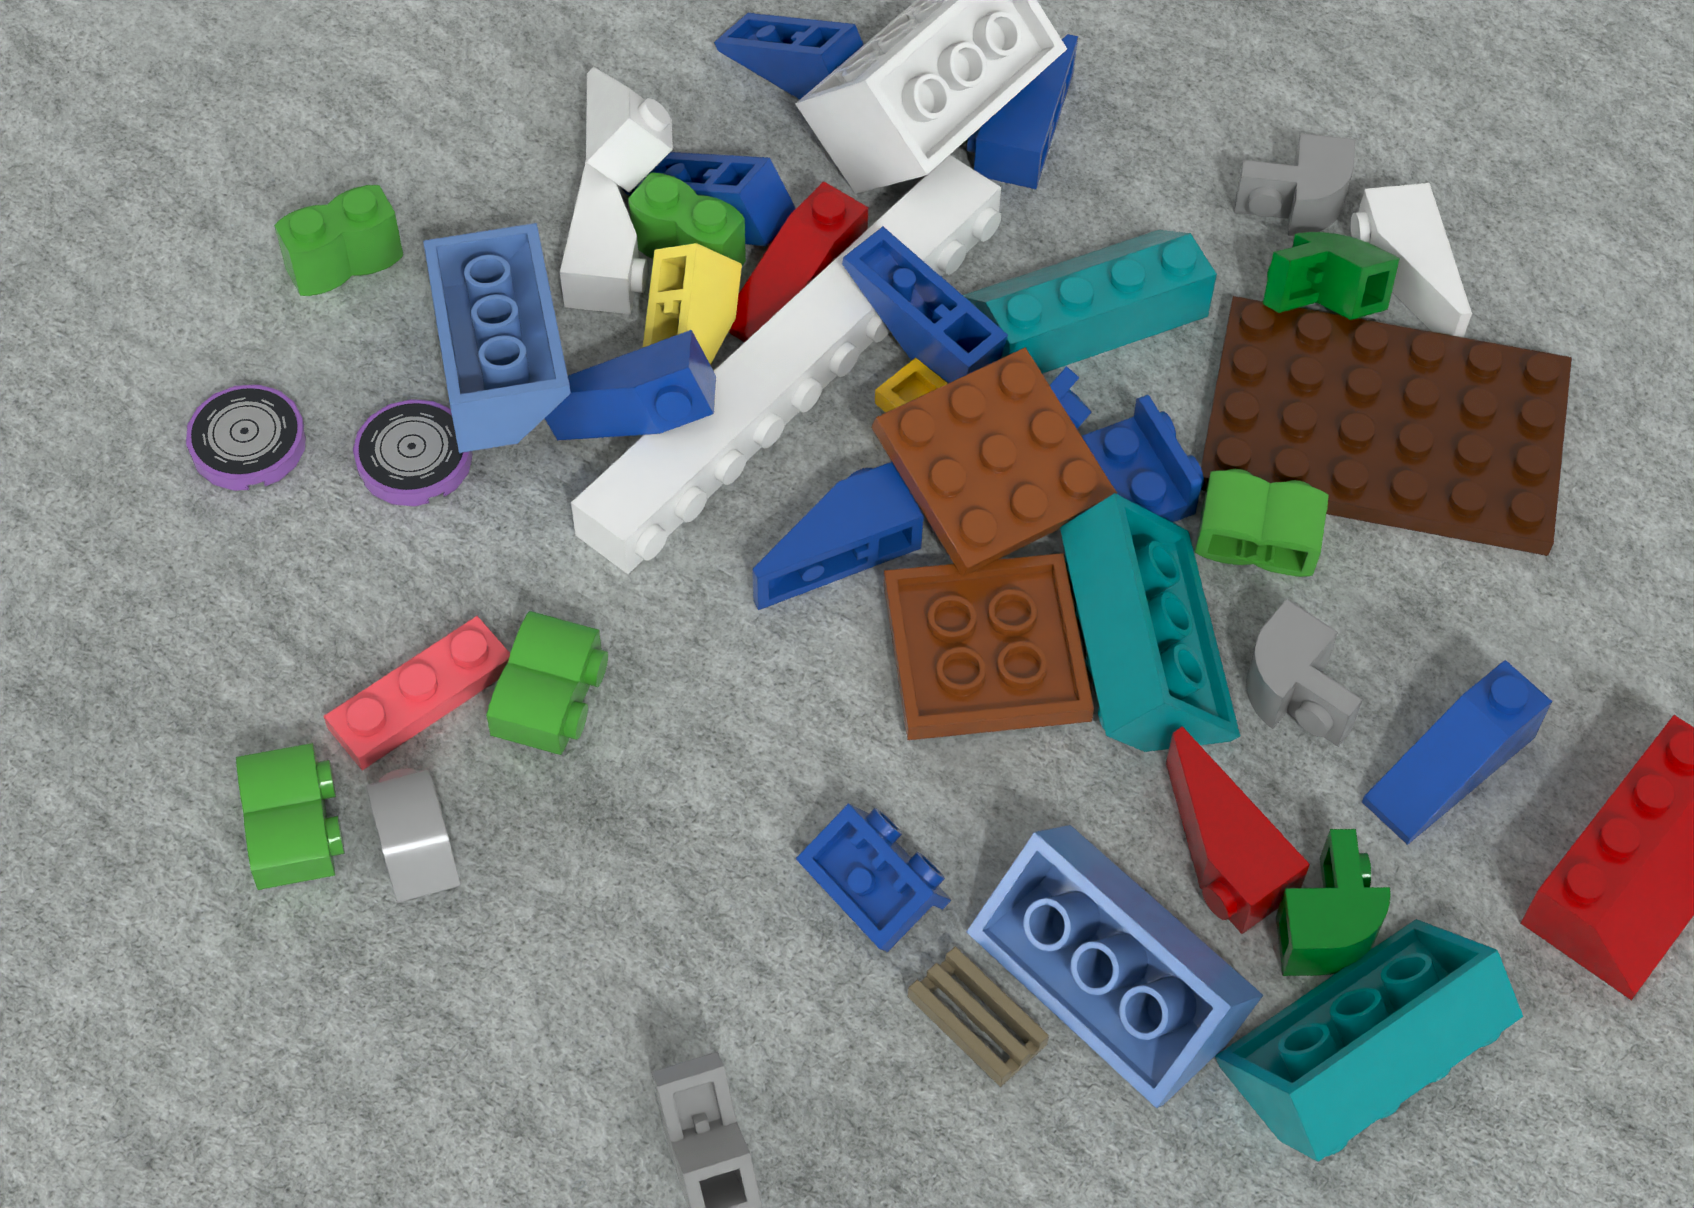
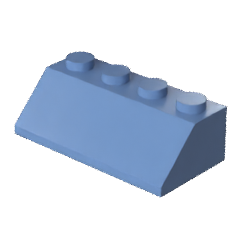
M537 223L424 240L444 372L459 453L518 444L571 394Z
M1071 825L1033 833L966 931L1156 1108L1163 1106L1229 1043L1263 997L1261 992Z

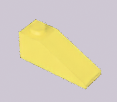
M697 243L654 250L643 347L692 330L711 365L736 319L742 264Z

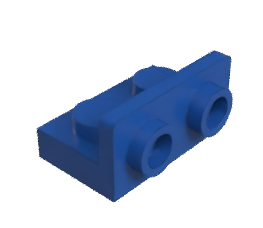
M1149 395L1136 399L1133 417L1082 435L1083 440L1119 496L1172 523L1195 515L1200 490L1204 486L1202 469L1194 456L1186 455L1176 439L1175 427L1170 416L1165 411L1159 412Z
M848 803L796 857V860L880 950L889 952L932 906L943 910L950 903V897L939 887L945 877L921 853L916 852L912 857L908 855L896 842L902 835V832L879 809L874 808L870 813H867Z

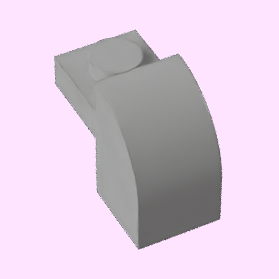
M1300 133L1293 165L1243 160L1235 197L1234 213L1289 219L1288 236H1295L1297 233L1320 232L1328 228L1338 219L1345 204L1354 169L1355 139Z
M1288 599L1283 602L1265 623L1258 635L1246 679L1249 701L1256 714L1272 729L1288 713L1296 718L1298 724L1305 731L1317 737H1324L1339 747L1352 731L1363 699L1321 672L1329 662L1338 632Z
M410 768L394 770L383 775L379 782L367 785L366 789L396 902L400 903L461 886L430 769L417 772Z
M718 1051L652 1071L661 1110L659 1114L688 1208H763L751 1154L736 1120L725 1068Z

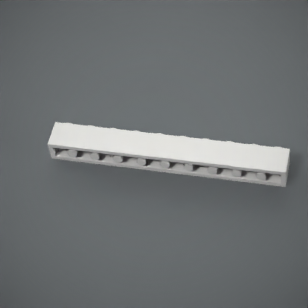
M949 155L714 370L716 388L713 415L661 434L642 436L571 502L575 536L627 574L643 560L648 561L654 558L665 545L667 537L683 522L688 523L694 520L703 510L707 499L723 484L729 485L733 483L742 473L746 462L762 447L766 449L772 446L780 437L784 426L800 411L804 413L810 410L819 399L822 390L837 376L843 377L848 374L856 364L859 355L873 341L880 342L890 333V330L842 265L843 257L884 226L941 277L945 273L950 275L959 268L966 253L980 240L982 242L987 241L996 232L1001 222V213H999L1001 187L955 157Z

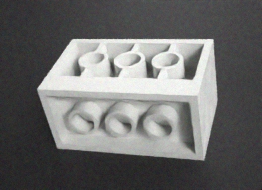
M916 0L795 104L854 193L857 194L928 175L1065 52L1067 48L1037 0Z

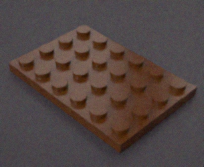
M1233 296L1201 462L1204 477V486L1201 488V491H1206L1212 471L1241 469L1269 483L1297 480L1308 483L1312 487L1329 494L1326 512L1328 515L1548 556L1554 544L1572 357L1358 318L1349 320L1341 315L1303 308H1295L1278 313L1263 305V301Z

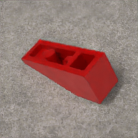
M823 181L789 215L738 294L736 319L728 333L745 343L868 229L869 207Z
M1182 726L1172 734L1166 766L1199 887L1202 889L1203 898L1210 910L1222 920L1228 919L1243 934L1279 908L1285 889L1302 888L1310 864Z

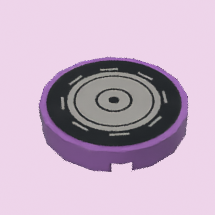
M262 385L233 386L213 394L197 407L187 425L186 445L197 472L213 485L233 491L249 490L248 485H256L264 482V486H268L280 481L297 466L305 451L306 436L304 433V422L295 402L279 390Z
M414 399L389 404L372 414L357 432L353 447L358 474L372 495L393 505L414 507L428 504L429 498L438 496L442 492L445 497L455 491L468 475L473 456L472 451L459 453L451 409L434 401Z

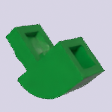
M1326 232L1297 233L1291 248L1273 252L1272 261L1267 271V285L1263 305L1281 313L1319 303L1349 320L1388 310L1400 258L1375 245L1350 236Z
M1330 829L1320 855L1323 888L1285 889L1276 914L1282 976L1336 974L1343 968L1358 961L1372 949L1387 915L1391 893L1390 887H1370V858L1368 853H1359L1356 829Z

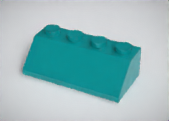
M1156 230L964 294L963 296L1008 334L1001 359L1026 347L1043 374L1208 317L1217 273L1191 233Z
M1116 493L1061 526L1060 531L1065 549V565L1071 576L1076 598L1075 614L1082 626L1088 652L1086 664L1094 679L1100 706L1098 718L1105 730L1106 736L1144 752L1169 749L1173 732L1182 726L1199 745L1231 742L1239 738L1240 732L1189 531Z
M1415 919L1372 948L1358 961L1343 968L1218 1053L1215 1058L1221 1070L1277 1139L1319 1162L1326 1156L1341 1151L1351 1138L1375 1121L1392 1115L1398 1110L1402 1102L1423 1087L1444 1078L1453 1066L1474 1051L1495 1042L1500 1037L1501 1032L1524 1016L1497 949Z

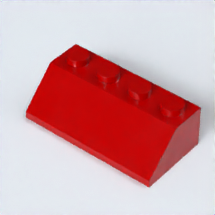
M1673 715L1540 886L1520 923L1630 1000L1634 998L1694 916V727L1676 715Z

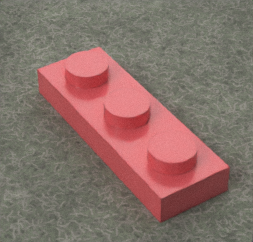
M476 616L324 715L327 729L363 771L498 681L509 661L510 652L483 621Z

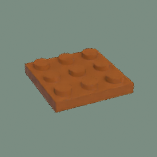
M1026 347L876 417L871 427L962 577L1060 529L1061 526L1112 494H1117Z
M1063 553L998 559L964 577L961 576L955 564L884 570L883 585L907 740L1092 722L1094 713L1093 701Z

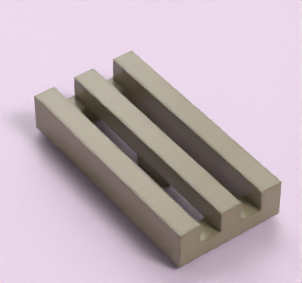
M956 946L946 954L945 960L940 965L935 963L927 970V976L921 982L917 979L908 987L907 997L1000 1087L1048 1044L1049 1035ZM955 974L1026 1044L1023 1046L951 976ZM937 988L944 992L981 1031L985 1032L1010 1056L1005 1063L933 994Z

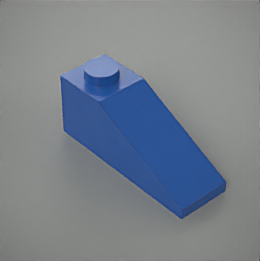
M747 13L714 42L720 53L798 99L804 97L864 45L855 24Z
M1067 34L1061 40L1067 50L968 138L967 151L975 153V171L991 180L1037 189L1074 74L1078 36Z
M670 152L650 172L662 173L678 178L689 185L697 195L718 198L734 206L745 218V244L767 246L774 240L789 215L796 209L776 168L768 157ZM644 179L630 193L623 189L625 194L631 196Z
M884 226L843 257L842 265L911 361L916 357L943 380L950 383L1001 359L1008 334Z
M689 330L568 375L571 394L548 414L545 420L557 441L661 434L714 414L716 375L693 331Z
M893 462L876 468H862L852 473L848 478L838 481L752 569L753 601L758 610L921 549L924 515Z
M1504 660L1466 691L1369 790L1363 797L1362 803L1407 845L1410 844L1536 737L1552 700L1509 662Z

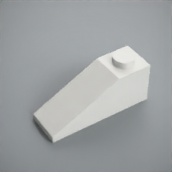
M593 67L587 73L586 162L630 193L673 150L672 119L665 108L651 98L645 100L629 87Z
M585 162L560 269L564 307L631 314L635 292L644 293L646 288L648 262L647 259L639 258L637 234L617 184Z
M1430 183L1364 189L1359 212L1353 213L1351 217V236L1375 245L1400 258L1392 292L1431 332L1464 338L1472 312Z

